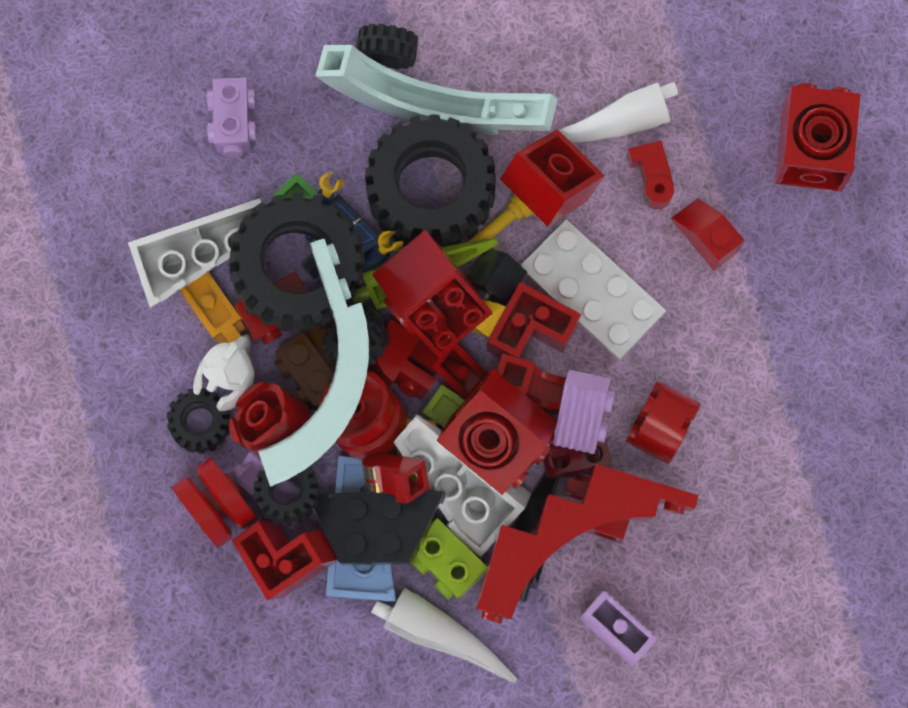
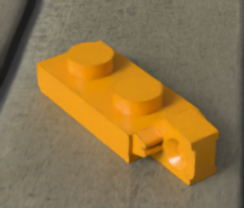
M209 272L179 290L211 337L218 344L234 342L241 337L240 333L246 330L241 317Z

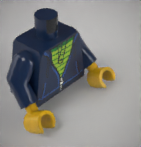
M333 171L322 175L319 181L321 189L316 196L323 198L322 203L329 207L332 203L341 209L340 214L344 218L349 217L354 223L353 230L355 234H360L363 243L361 248L362 254H365L363 272L379 267L389 257V252L402 249L403 241H397L392 246L390 244V237L395 231H384L379 235L339 194L334 198L333 193L341 190L345 185L343 178L339 179L335 187H333L329 182ZM308 235L305 236L306 244L311 249L310 243L317 240ZM312 253L300 265L311 278L315 279L320 273Z

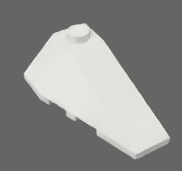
M416 415L395 439L394 443L402 456L425 460L429 482L428 491L445 492V500L438 507L447 519L449 529L459 540L481 557L496 541L500 526L508 527L525 509L531 493L520 485L516 490L510 487L501 495L436 441L441 433L440 429Z

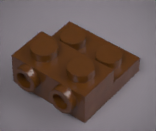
M334 318L330 324L322 328L316 326L306 334L302 332L275 351L279 360L274 362L278 371L285 380L292 377L298 386L294 390L297 397L307 406L311 404L315 410L318 409V401L325 388L333 381L336 365L322 348L324 345L322 338L327 336L324 332L327 328L332 327L331 323L334 321Z

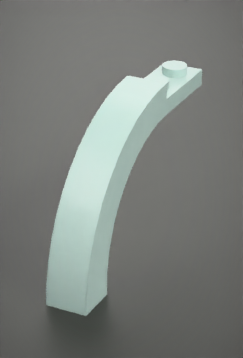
M324 45L316 72V77L333 89L381 112L410 121V117L420 115L421 121L430 120V114L440 115V121L448 122L449 117L459 120L460 128L464 129L466 126H470L476 131V134L498 135L499 130L550 131L558 101L553 94L481 93L430 84L379 64L364 55L353 45Z
M325 238L310 243V247L336 323L338 336L336 369L328 393L313 416L289 437L274 445L258 450L270 487L288 480L305 470L335 443L356 410L367 376L369 338L362 303L347 307L345 300L350 299L351 294L345 278L338 280L334 268L335 265L340 264L334 244L327 245Z

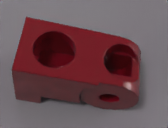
M605 439V443H597L594 454L554 445L550 447V452L543 459L547 479H558L580 474L590 475L592 466L595 464L609 468L613 466L607 439Z

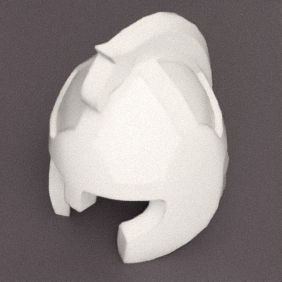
M245 334L231 343L215 345L207 352L197 369L193 383L194 394L199 395L202 389V374L209 380L206 387L208 391L213 392L217 386L233 390L230 395L220 398L216 406L219 411L236 408L235 404L238 398L253 385L255 371L249 356L251 344L249 335Z

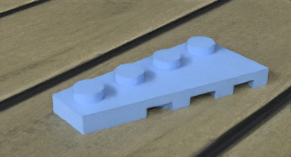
M339 456L335 493L370 492L366 489L362 460ZM337 560L328 567L325 596L396 603L391 565H342Z

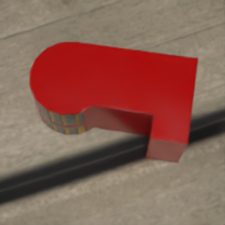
M662 140L629 148L626 157L630 168L639 166L645 186L643 191L645 204L655 210L667 207L675 190Z
M387 453L370 455L362 460L366 489L370 492H386V494L394 495L396 502L408 504L429 490L425 460ZM415 472L417 474V482L409 478Z

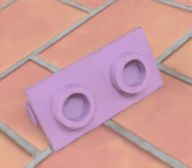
M249 451L243 464H238L231 472V475L235 477L234 482L243 487L252 496L255 493L254 481L258 480V472L260 470L262 472L265 471L261 458ZM288 480L278 483L273 490V497L282 504L293 503L300 495V490Z

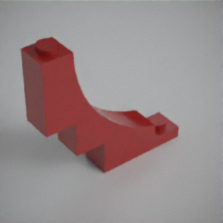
M595 464L592 466L581 504L550 494L546 497L535 535L504 525L500 526L475 609L482 611V619L502 624L503 618L512 619L517 603L536 571L554 552L570 540L594 528L614 522L652 519L656 516L659 502L664 503V510L684 515L685 510L692 511L695 509L699 495Z

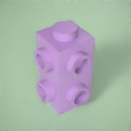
M246 77L213 79V90L207 91L208 111H213V123H208L207 126L209 143H214L217 153H222L223 156L229 158L240 157L243 155V152H251V141H257L256 121H250V109H256L255 89L249 88Z

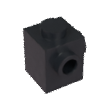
M491 248L482 253L467 278L483 299L506 306L517 286L524 279L527 271L508 253Z

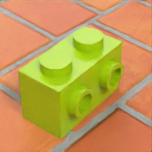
M438 518L432 523L427 536L421 540L419 544L420 549L411 564L422 575L428 571L437 580L433 586L447 600L454 596L458 601L486 574L488 568Z

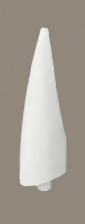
M674 82L661 87L659 83L649 85L626 94L584 120L559 129V131L571 143H582L617 138L670 123L665 99L678 95L677 87ZM544 135V136H542V137H539V138H536V139H534L533 141L536 142V141H538L539 139L545 137L546 135Z
M404 588L394 608L377 600L371 613L386 620L385 629L414 644L465 659L514 684L516 683L517 678L476 636L419 595Z

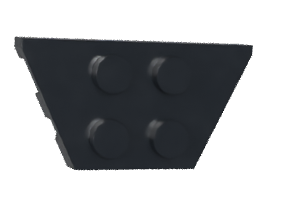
M426 491L408 504L396 502V497L386 494V492L319 493L318 506L315 511L340 564H412L420 549L419 544L421 540L427 536L432 526L430 522L439 504H443L445 500V492Z

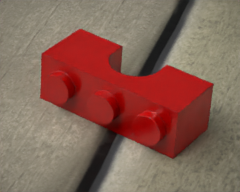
M502 353L497 372L544 411L559 415L567 377L549 374L538 369L536 363Z

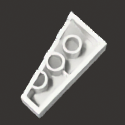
M260 198L128 242L150 309L229 259L231 243L235 232L237 233L240 227V222L246 215L250 216L253 213L254 207L261 203Z

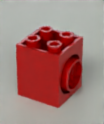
M800 83L797 86H791L782 107L775 184L838 192L843 191L854 172L860 93H852L850 89L844 87H835L831 90L818 89L816 85L810 83Z
M426 230L372 274L387 296L384 298V303L391 313L413 337L418 335L439 358L493 314L463 271Z
M492 368L449 417L436 441L503 495L510 487L516 490L529 473L527 471L534 462L537 465L540 464L550 452L551 448L549 446L554 441L555 435L553 431L557 421Z

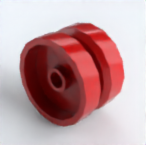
M367 371L364 388L356 410L345 430L335 441L349 457L358 460H364L366 457L374 454L389 453L396 446L394 443L395 439L406 428L407 413L403 403L376 373ZM331 383L325 388L319 399L318 408L327 395Z
M209 457L196 467V474L207 488L200 491L191 478L184 476L172 485L171 489L208 538L219 549L232 539L231 530L221 518L228 515L237 528L245 529L257 520V517L244 501L247 498L228 473L223 474L213 459Z

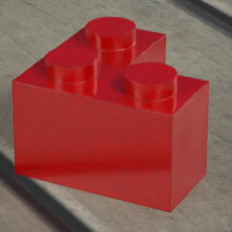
M520 282L487 341V351L499 358L504 353L521 359L534 337L564 353L580 324L582 314Z
M272 519L256 522L231 540L267 601L285 597L338 560L321 529L304 532L290 542L281 526L274 525Z

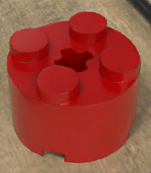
M656 381L625 442L669 465L688 432L691 420H694L701 403L664 383Z
M259 382L245 390L235 404L238 410L235 418L230 416L229 431L236 443L260 457L258 450L274 445L292 435L311 418L310 411L302 400L279 385Z

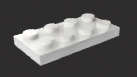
M567 219L521 264L527 271L526 276L548 297L582 314L579 325L618 361L666 313V310Z

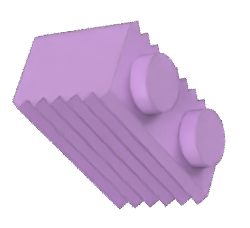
M569 369L553 441L555 446L560 445L562 448L568 447L576 451L581 450L582 452L594 454L597 443H605L609 422L603 421L604 412L611 413L616 393L609 391L611 379Z
M603 591L580 617L584 624L631 667L657 641V635H652L651 630L646 631V625L641 626V621H636L635 616H630V611H625V606H619V601H614V596H609L608 591Z

